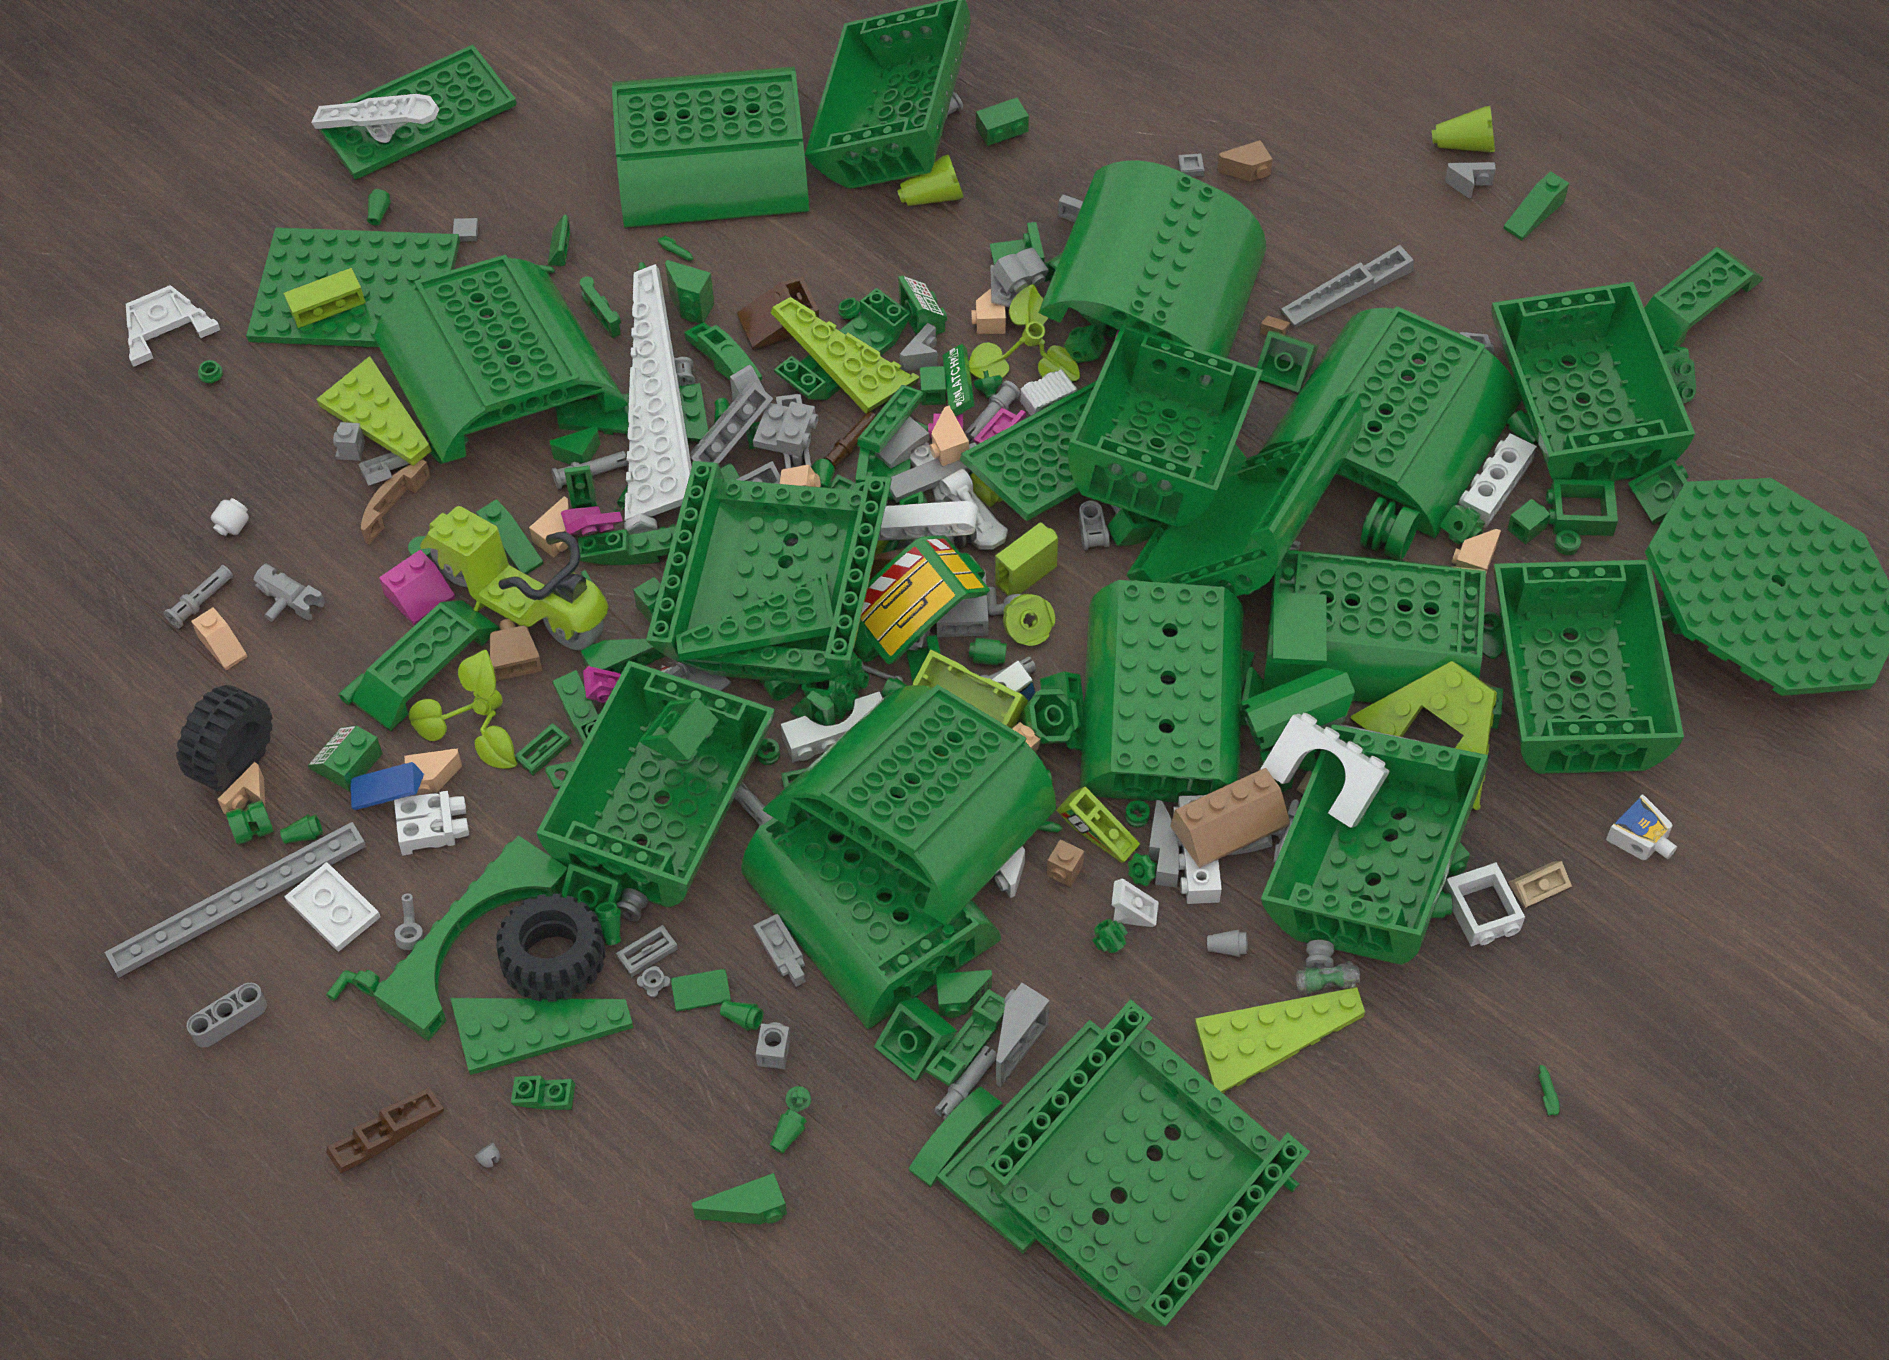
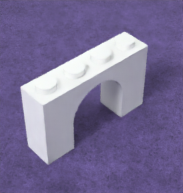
M1304 712L1302 715L1294 714L1260 770L1266 768L1274 779L1285 784L1290 782L1302 760L1309 752L1314 749L1331 751L1343 763L1346 780L1341 793L1328 814L1350 828L1357 826L1390 771L1384 767L1386 764L1375 756L1369 758L1361 753L1363 749L1351 741L1345 743L1340 740V734L1329 727L1323 729L1316 724L1317 720L1311 715Z

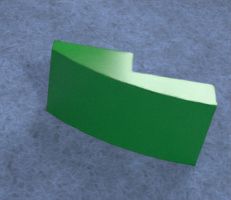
M541 1075L515 1077L511 1104L535 1109L572 1110L576 1083L572 1079L545 1080Z

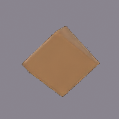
M1267 316L1260 325V333L1267 335L1268 331H1276L1286 334L1291 322Z

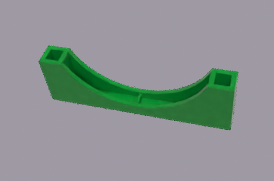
M518 835L513 842L505 845L502 854L495 861H491L487 865L481 877L468 886L467 892L460 900L452 903L449 912L441 920H437L433 924L429 934L414 945L405 960H401L395 966L394 972L387 980H383L378 984L374 993L378 1006L429 1041L447 1021L439 999V979L447 953L459 935L479 917L497 907L529 898L537 899V895L546 894V897H550L553 894H560L563 890L568 868Z

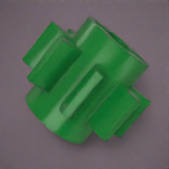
M1106 919L1094 928L1096 937L1092 941L1098 950L1102 949L1103 952L1115 953L1126 944L1124 935L1128 932L1121 922L1118 923L1116 920Z

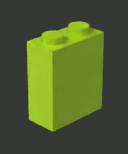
M1040 522L995 555V585L1007 596L1021 594L1057 567L1058 536L1056 532Z

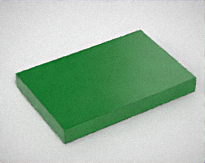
M1274 592L1272 663L1326 666V595Z

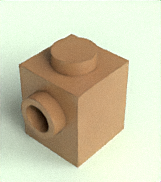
M1060 840L1047 861V876L1071 887L1083 868L1084 850Z

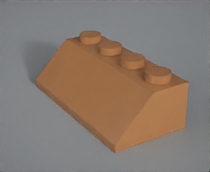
M1264 768L1175 809L1170 827L1197 866L1201 868L1288 827L1290 820L1281 788L1269 771Z

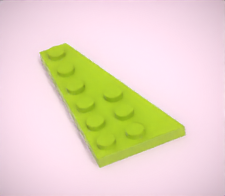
M1356 987L1195 1018V1027L1211 1084L1224 1094L1225 1091L1234 1086H1240L1257 1073H1263L1296 1055L1304 1047L1310 1044L1311 1046L1314 1045L1322 1037L1333 1031L1337 1032L1364 1017L1365 1010Z

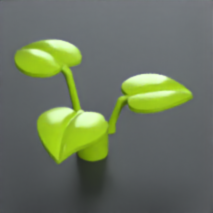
M1034 284L1021 290L1009 307V316L1012 322L1016 325H1025L1022 337L1004 355H1002L1000 347L988 342L978 345L973 350L969 360L970 373L976 378H984L983 371L987 370L989 377L1000 375L1002 378L1005 377L1009 371V365L1005 359L1021 344L1025 343L1028 346L1039 345L1040 354L1044 358L1038 363V371L1042 378L1050 372L1062 369L1071 382L1079 380L1080 372L1076 361H1073L1065 348L1053 345L1045 353V341L1042 339L1045 334L1043 324L1047 321L1048 317L1038 313L1043 298L1038 293Z
M487 650L468 657L461 662L458 668V676L462 686L468 691H474L475 699L472 704L442 715L440 704L433 699L420 700L411 707L409 711L411 725L419 735L429 741H437L444 737L447 731L445 719L470 709H474L477 714L488 715L480 729L482 735L475 739L477 754L486 764L495 768L506 769L518 765L514 755L513 743L508 733L498 726L487 728L492 717L496 715L494 710L501 707L503 703L501 694L495 690L496 678Z

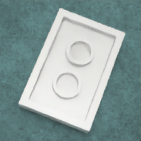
M327 862L284 896L287 903L338 952L381 917L379 912Z

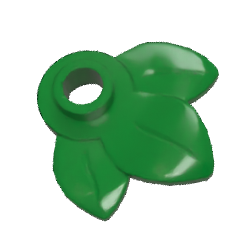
M1485 612L1482 652L1486 657L1496 659L1501 654L1504 644L1501 619L1493 612ZM1485 624H1491L1493 627H1487Z

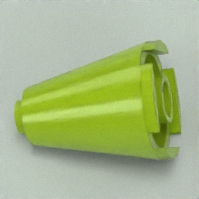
M1485 106L1436 124V130H1432L1433 144L1438 143V148L1495 152L1491 107Z
M949 154L942 156L934 162L931 173L912 176L901 183V189L897 190L901 202H906L908 206L964 198Z

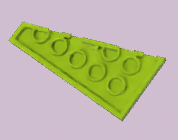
M790 297L773 306L771 314L865 413L890 400L901 385L911 387L918 383L920 378L914 373L910 375L900 369L901 365L895 361L890 363L880 356L879 351L849 333L843 334L835 329L837 325L830 321L827 323L816 317L814 311Z
M370 356L316 399L321 408L343 422L360 423L362 433L413 466L431 452L428 442Z

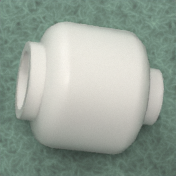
M233 498L230 501L222 500L211 515V520L215 524L213 529L225 537L228 533L231 535L239 534L249 520V515L246 513L248 509Z

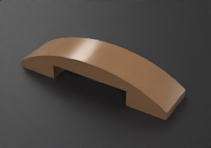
M420 460L414 466L408 465L398 471L371 498L361 522V531L366 544L370 545L385 528L382 517L408 489L416 493L431 477L426 461Z

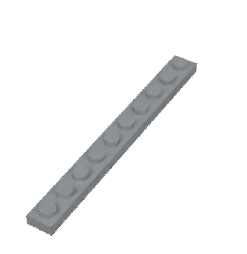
M353 822L109 949L105 954L119 978L308 878L326 862L331 866L365 848L366 844Z

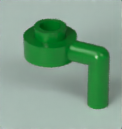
M345 970L326 993V996L335 1001L346 985L351 983L363 993L374 997L380 978L370 970L365 972L358 971L357 974Z

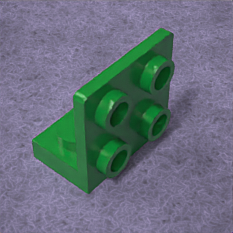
M1027 223V233H1023V239L991 243L990 251L993 264L995 265L997 260L1004 256L1017 254L1029 248H1034L1044 262L1045 257L1037 223Z
M860 446L855 482H865L866 476L891 478L910 470L911 459L909 458L890 468L876 456V452ZM889 491L887 500H895Z

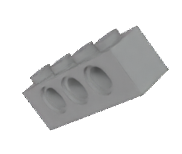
M749 382L690 452L691 462L701 461L719 464L773 398L755 382Z

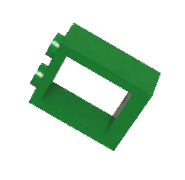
M1553 479L1551 489L1546 491V504H1550L1551 508L1548 510L1550 513L1548 524H1552L1553 534H1558L1562 530H1572L1578 535L1614 536L1618 523L1614 481ZM1561 497L1600 498L1601 516L1563 515Z

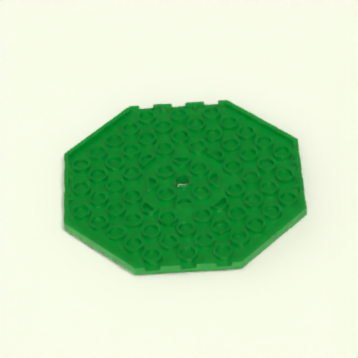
M1772 478L1685 482L1645 550L1648 561L1683 635L1691 641H1694L1696 638L1709 646L1707 650L1722 660L1730 659L1740 665V671L1757 681L1763 679L1774 686L1772 690L1781 696L1870 689L1875 684L1889 654V580L1865 534Z

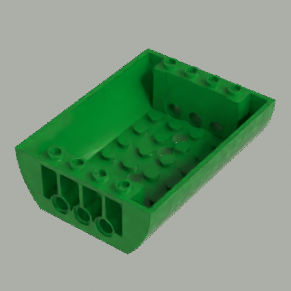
M1289 549L1273 575L1263 691L1271 690L1322 668L1347 672L1355 690L1353 701L1371 703L1387 697L1451 661L1457 663L1479 679L1483 650L1486 570ZM1274 592L1322 594L1332 600L1331 603H1326V666L1272 663ZM1353 599L1358 602V605L1349 606L1345 601ZM1407 605L1411 610L1403 612L1398 609V606ZM1433 608L1437 611V614H1427L1424 609Z
M1332 724L1331 729L1340 734V740L1345 743L1351 741L1363 749L1361 753L1369 758L1371 756L1379 758L1386 764L1384 767L1390 772L1358 825L1350 828L1328 814L1344 787L1346 773L1341 760L1331 751L1322 749L1262 894L1261 901L1272 920L1296 941L1309 943L1313 940H1325L1331 942L1335 950L1402 965L1413 959L1420 950L1486 773L1488 755ZM1397 813L1406 814L1405 818L1401 820L1392 818ZM1391 834L1398 836L1392 842L1384 840L1386 836ZM1373 878L1381 880V882L1375 886H1370L1367 884V882Z
M804 809L799 811L786 825L775 818L761 825L745 850L741 873L773 913L779 915L789 933L867 1030L894 1013L899 1002L918 997L936 984V974L955 972L1001 941L999 930L972 899L947 926L923 912L931 888ZM841 835L844 838L840 843L829 841L831 836ZM849 854H857L860 857L854 863L845 860V857ZM881 893L892 895L891 900L887 902H882L877 897ZM899 912H904L909 916L903 922L896 921L893 917Z

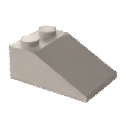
M1023 983L1016 990L1012 989L1004 1000L1005 1010L996 1059V1085L999 1087L1008 1079L1049 1024L1050 1000Z

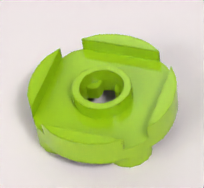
M1022 594L1015 597L1004 607L1003 625L1006 633L1013 641L1034 646L1044 642L1049 637V633L1055 624V613L1048 601L1037 595ZM1027 613L1035 616L1031 626L1023 622Z

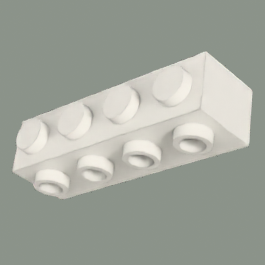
M1206 795L1179 796L1178 807H1173V816L1175 809ZM1177 837L1178 846H1181L1182 854H1179V870H1184V877L1180 878L1181 894H1186L1187 904L1220 903L1221 880L1218 860L1199 868Z

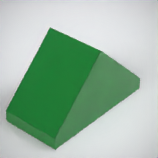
M597 426L549 441L553 459L569 465L572 462L582 464L591 461L601 445Z

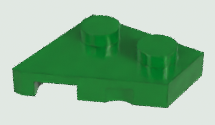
M811 691L790 710V713L797 718L806 716L812 722L819 725H835L834 703L826 695H820L815 691Z

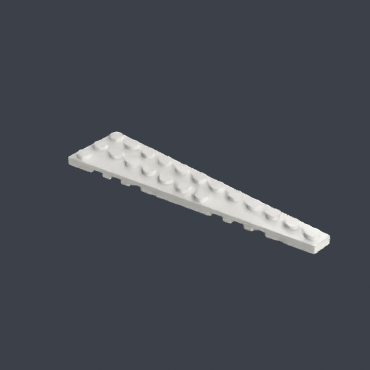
M656 264L634 272V304L632 308L634 328H632L631 334L633 337V348H631L633 365L630 368L628 439L630 440L629 451H627L629 472H626L628 493L625 494V521L638 513L651 517L681 506L692 467L660 270Z

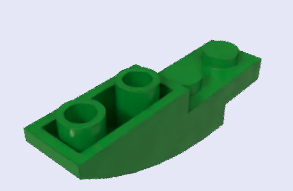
M702 322L684 332L685 340L712 359L714 368L729 380L730 376L748 365L753 367L759 380H762V375L751 359L718 325L710 327Z
M676 526L636 534H629L627 529L578 537L580 561L603 565H639L660 562V556L669 554Z
M577 670L553 680L552 684L562 702L563 710L583 746L600 714L597 713L591 699L586 698L585 687Z

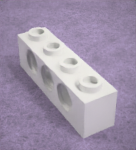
M1509 434L1505 441L1501 440L1494 451V457H1489L1486 460L1482 474H1476L1471 483V490H1465L1459 501V504L1466 509L1470 507L1481 515L1479 518L1485 522L1484 528H1487L1534 458L1537 446L1513 434Z

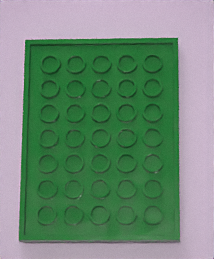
M275 227L246 335L248 342L379 347L374 339V333L379 320L389 305L400 294L415 285L414 281L454 270L460 244L459 234ZM352 268L361 286L366 303L298 328L289 310L284 293Z

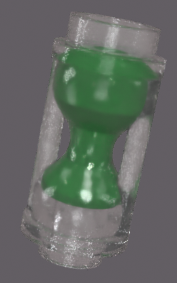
M1346 961V963L1339 964L1333 968L1324 969L1304 966L1302 970H1296L1295 973L1298 992H1305L1306 994L1334 986L1340 988L1349 987L1351 989L1355 988L1356 983L1360 982L1358 966H1353L1352 961Z

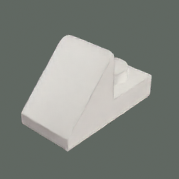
M1124 879L1114 881L1111 904L1115 907L1114 921L1147 927L1156 926L1159 902Z

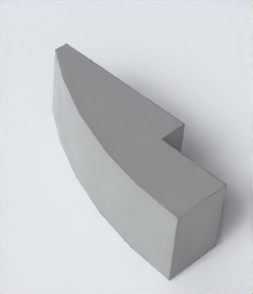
M1156 800L1149 846V857L1151 860L1158 861L1155 885L1177 888L1179 872L1177 836L1170 827L1172 820L1162 801Z

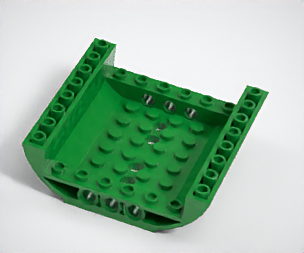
M795 66L617 81L612 83L615 147L624 228L809 211ZM758 110L756 113H749L748 111ZM735 112L733 115H726L725 113ZM681 116H689L687 119H679ZM658 118H666L664 121H656Z
M506 254L414 281L415 285L400 294L385 310L374 333V339L442 463L466 456L464 435L584 397L595 395L605 413L628 406L627 401L549 274L532 262L508 258ZM488 315L490 318H483V316ZM507 346L508 349H501V347ZM511 362H516V363H518V364H516V365H511V364H509V363H511Z
M1397 306L1395 309L1371 308L1352 316L1345 324L1258 454L1313 435L1335 398L1356 391L1362 405V428L1357 440L1336 474L1419 511L1421 517L1417 530L1436 539L1442 529L1440 524L1452 506L1457 505L1462 494L1507 425V420L1521 402L1520 393L1514 378L1507 368L1492 353L1485 349L1484 344ZM1420 359L1424 363L1416 364L1412 360ZM1410 376L1414 380L1405 381L1401 377ZM1386 409L1389 410L1391 414L1383 415L1379 411ZM1374 426L1379 428L1380 431L1371 432L1368 428Z
M693 461L646 641L667 657L692 668L709 672L710 675L783 681L785 683L811 685L812 682L825 681L839 676L848 668L851 662L892 478L866 476L863 491L724 479L718 463ZM789 539H798L797 544L794 546L785 545ZM786 560L793 561L789 568L784 569L780 567ZM825 572L833 612L830 635L685 661L679 660L676 635L704 623L709 625L721 620V616L730 613L731 616L743 611V607L779 591L783 593L796 588L795 584L802 581L807 584L816 580L817 575Z
M938 684L935 687L911 685L898 688L887 694L763 808V811L786 825L799 811L804 809L931 888L923 912L947 926L1056 811V798L1048 772L1038 755L1027 744L1025 736ZM909 781H913V782H915L916 784H910V783H908V782H909ZM899 795L901 798H895L893 796Z
M1130 999L986 1161L982 1168L989 1185L1007 1210L1018 1221V1224L1102 1298L1110 1301L1137 1319L1155 1326L1165 1327L1310 1151L1288 1132L1279 1142L1146 1029L1152 1017ZM1165 1128H1175L1179 1133V1139L1175 1141L1167 1139L1164 1134ZM1147 1149H1158L1161 1153V1160L1151 1161L1147 1157ZM1121 1190L1125 1194V1202L1121 1204L1115 1203L1111 1199V1191ZM1095 1211L1104 1212L1107 1216V1223L1104 1225L1096 1224L1093 1221L1092 1213Z

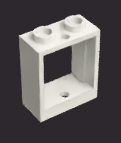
M1497 863L1446 879L1443 891L1444 893L1451 894L1452 911L1470 946L1477 944L1486 945L1494 941L1495 938L1504 935L1510 937L1521 930L1525 916ZM1494 886L1509 916L1478 926L1463 896Z

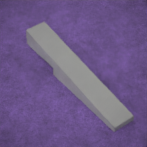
M1398 245L1364 266L1361 262L1283 307L1281 312L1291 322L1293 327L1296 328L1413 272L1414 260L1401 245Z

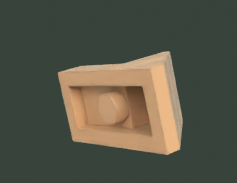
M254 762L217 799L224 814L237 808L243 809L249 799L252 802L262 800L265 805L264 777L257 763Z

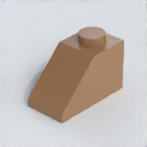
M1261 140L1219 153L1217 170L1219 173L1250 182L1271 175L1273 159Z

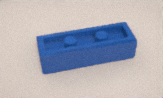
M409 762L354 777L351 779L352 809L358 810L415 795L418 792L424 773L415 763Z

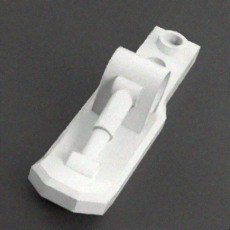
M420 94L368 98L357 103L319 106L311 123L315 129L356 125L365 126L375 140L387 143L396 129L408 122L426 124L433 121L437 116L439 108L430 96Z
M927 442L910 451L911 465L913 467L934 460ZM960 469L940 480V485L931 488L935 501L943 500L945 496L954 494L961 501L973 502L978 506L977 538L972 542L976 548L994 549L1005 543L1008 529L994 517L973 492L972 480L964 469Z

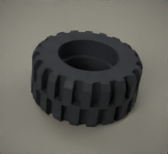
M232 685L213 688L211 692H207L203 699L195 704L194 710L186 718L185 726H182L181 738L177 743L179 751L176 752L178 765L185 776L215 791H226L254 762L259 765L261 757H264L265 748L271 738L270 731L273 728L271 722L273 717L267 703Z
M546 894L537 895V899L531 900L529 898L522 902V906H515L509 911L510 917L505 916L500 923L501 928L498 929L496 935V948L501 971L504 978L507 979L509 986L512 989H517L518 993L524 997L531 995L532 1000L542 1001L543 998L548 999V1002H555L557 998L564 997V1000L573 997V993L578 992L580 994L586 990V984H593L598 978L597 973L602 971L605 946L601 924L595 912L591 911L590 907L582 901L578 904L577 898L571 896L563 898L562 894H553L550 897H546ZM548 937H564L574 942V945L566 953L554 958H537L527 953L535 943Z

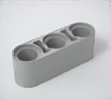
M252 982L245 983L192 1015L187 1021V1030L197 1046L209 1047L264 1013L267 1008L266 999L257 984ZM257 997L254 1001L247 1002L249 999ZM232 1012L228 1017L222 1018L226 1013ZM207 1028L204 1032L198 1033L200 1029Z

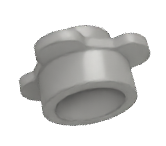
M652 966L646 969L642 976L638 977L637 984L647 991L648 996L656 997L663 987L670 985V978L664 976L659 967Z

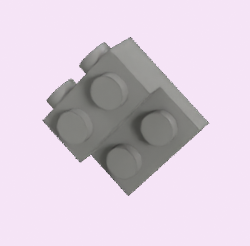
M792 401L789 407L769 403L753 439L754 447L801 457L804 448H808L810 445V432L812 428H816L818 423V414H815V406Z

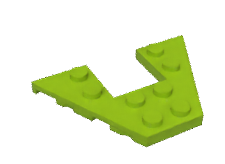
M1451 661L1353 714L1350 718L1366 730L1403 737L1424 706L1464 735L1455 747L1456 749L1488 755L1490 745L1488 742L1490 728L1493 724V707L1496 703L1497 692L1460 665ZM1485 775L1473 805L1475 810H1479L1481 807L1480 798Z

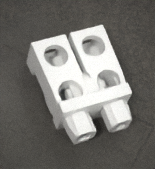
M443 791L440 794L408 796L394 800L398 841L402 856L413 854L415 849L436 848L446 844L447 846L456 845L455 838L469 835L467 818L456 820L452 818L453 815L466 814L464 796L449 797L448 791Z

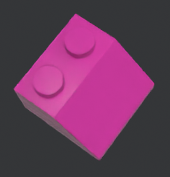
M421 550L379 577L384 595L414 626L440 602H448L455 598V594L437 566Z

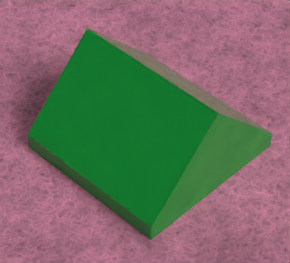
M572 862L569 863L562 890L563 898H567V896L577 898L578 904L582 901L594 912H596L595 908L602 903L614 902L617 904L622 900L623 889L621 880Z

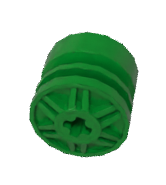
M1379 497L1364 520L1360 546L1367 548L1372 542L1371 549L1376 552L1385 543V556L1402 561L1416 534L1421 513L1404 506L1398 515H1395L1396 502L1391 501L1386 507V498Z

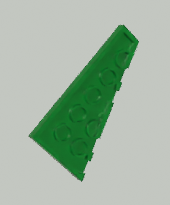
M701 384L679 386L688 444L689 441L700 442L708 432ZM629 393L622 394L628 406L606 413L597 398L573 401L556 406L559 429L582 431L597 426L598 431H604V434L613 435L614 432L625 433L626 437H628Z
M825 572L817 575V579L806 584L802 581L795 584L796 588L786 593L779 591L743 607V611L731 616L730 613L721 616V620L711 625L704 623L676 635L679 660L685 661L830 635L833 612Z
M450 998L470 1075L634 1028L626 999H557L555 1002H548V999L536 1001L532 1000V998Z

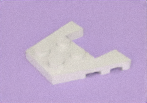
M171 285L126 304L127 327L129 330L128 344L130 347L129 359L133 367L153 359L152 353L145 342L146 340L179 328L189 322H192L200 338L220 330L219 324L215 319H210L202 309L192 305L189 299Z

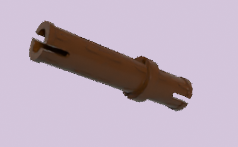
M870 411L865 413L844 438L837 440L834 448L823 459L829 460L836 469L846 456L849 457L853 453L859 436L876 415Z

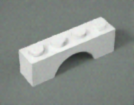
M880 692L855 699L852 714L844 722L837 725H819L812 722L806 716L782 723V739L792 763L799 760L805 761L814 755L825 752L883 699Z

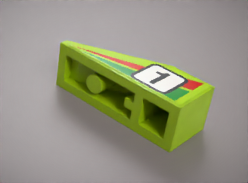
M1086 787L1072 792L1056 810L1074 830L1121 863H1124L1140 845L1131 833Z

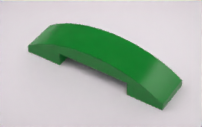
M988 989L974 1006L971 1017L947 1048L939 1051L926 1068V1072L948 1086L953 1084L966 1071L982 1051V1048L987 1045L1003 1021L1005 999Z
M981 1086L977 1088L937 1128L920 1150L908 1171L931 1188L937 1181V1175L949 1164V1161L982 1124L986 1125L1003 1103Z

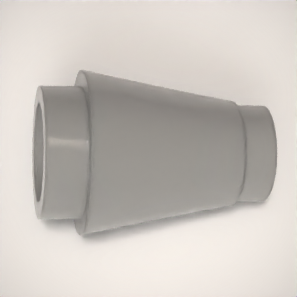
M1240 929L1208 935V952L1238 957L1241 954H1247V932H1240Z

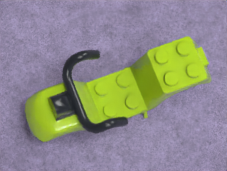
M457 506L448 515L441 513L430 523V531L421 542V549L431 548L430 551L434 564L448 580L456 585L468 587L470 595L477 601L474 607L476 612L487 606L518 625L531 627L537 621L543 619L550 634L559 643L573 650L585 649L602 635L604 628L603 619L608 612L609 606L604 595L593 582L587 580L582 575L574 573L579 565L581 555L577 541L569 533L556 532L546 536V542L549 545L564 542L570 550V560L564 568L544 585L510 566L497 526L467 509Z

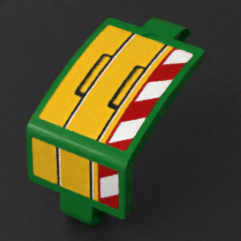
M945 535L919 537L869 581L854 650L864 662H869L880 654L888 665L894 664L919 638L962 600L988 594L990 589L982 580L985 576L984 570L971 555L960 553Z

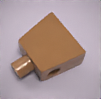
M510 619L502 620L500 622L501 630L490 634V659L496 681L543 671L539 653L527 627L524 625L516 627L515 622Z

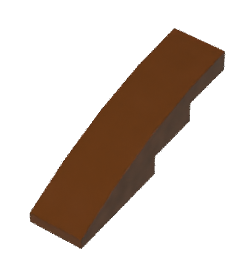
M429 1087L381 1109L378 1117L354 1127L352 1135L328 1145L326 1153L341 1174L406 1138L442 1113L444 1108Z

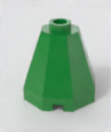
M1041 689L1033 695L1024 707L1017 724L1021 722L1023 725L1030 727L1035 735L1040 738L1039 743H1064L1068 741L1071 737L1070 734L1079 726L1076 703L1072 699L1064 697L1065 693L1061 689Z

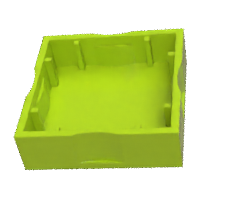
M931 649L913 682V685L935 687L938 684L1011 729L1016 726L1024 707L1029 701L1022 694L990 678L981 677L969 671L963 665Z

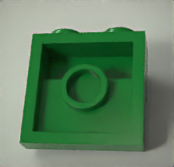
M1671 459L1632 480L1628 485L1654 525L1665 518L1685 482H1688L1686 479L1689 476L1682 464L1677 466L1674 459Z

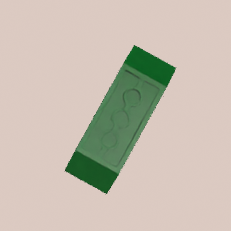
M1719 247L1714 248L1653 295L1644 307L1660 349L1680 346L1685 341L1688 329L1738 290L1743 289L1745 292H1749L1763 281L1764 277L1729 251Z
M875 288L860 300V314L839 331L845 335L847 333L853 335L879 351L880 356H882L896 344L911 317V313L881 290ZM810 354L800 362L793 356H790L774 369V373L808 399L828 400L841 389Z
M463 600L440 602L366 670L353 698V704L391 731L409 714L405 703L473 640L483 646L490 639L492 632L500 630L499 626L481 613L476 612L473 607Z

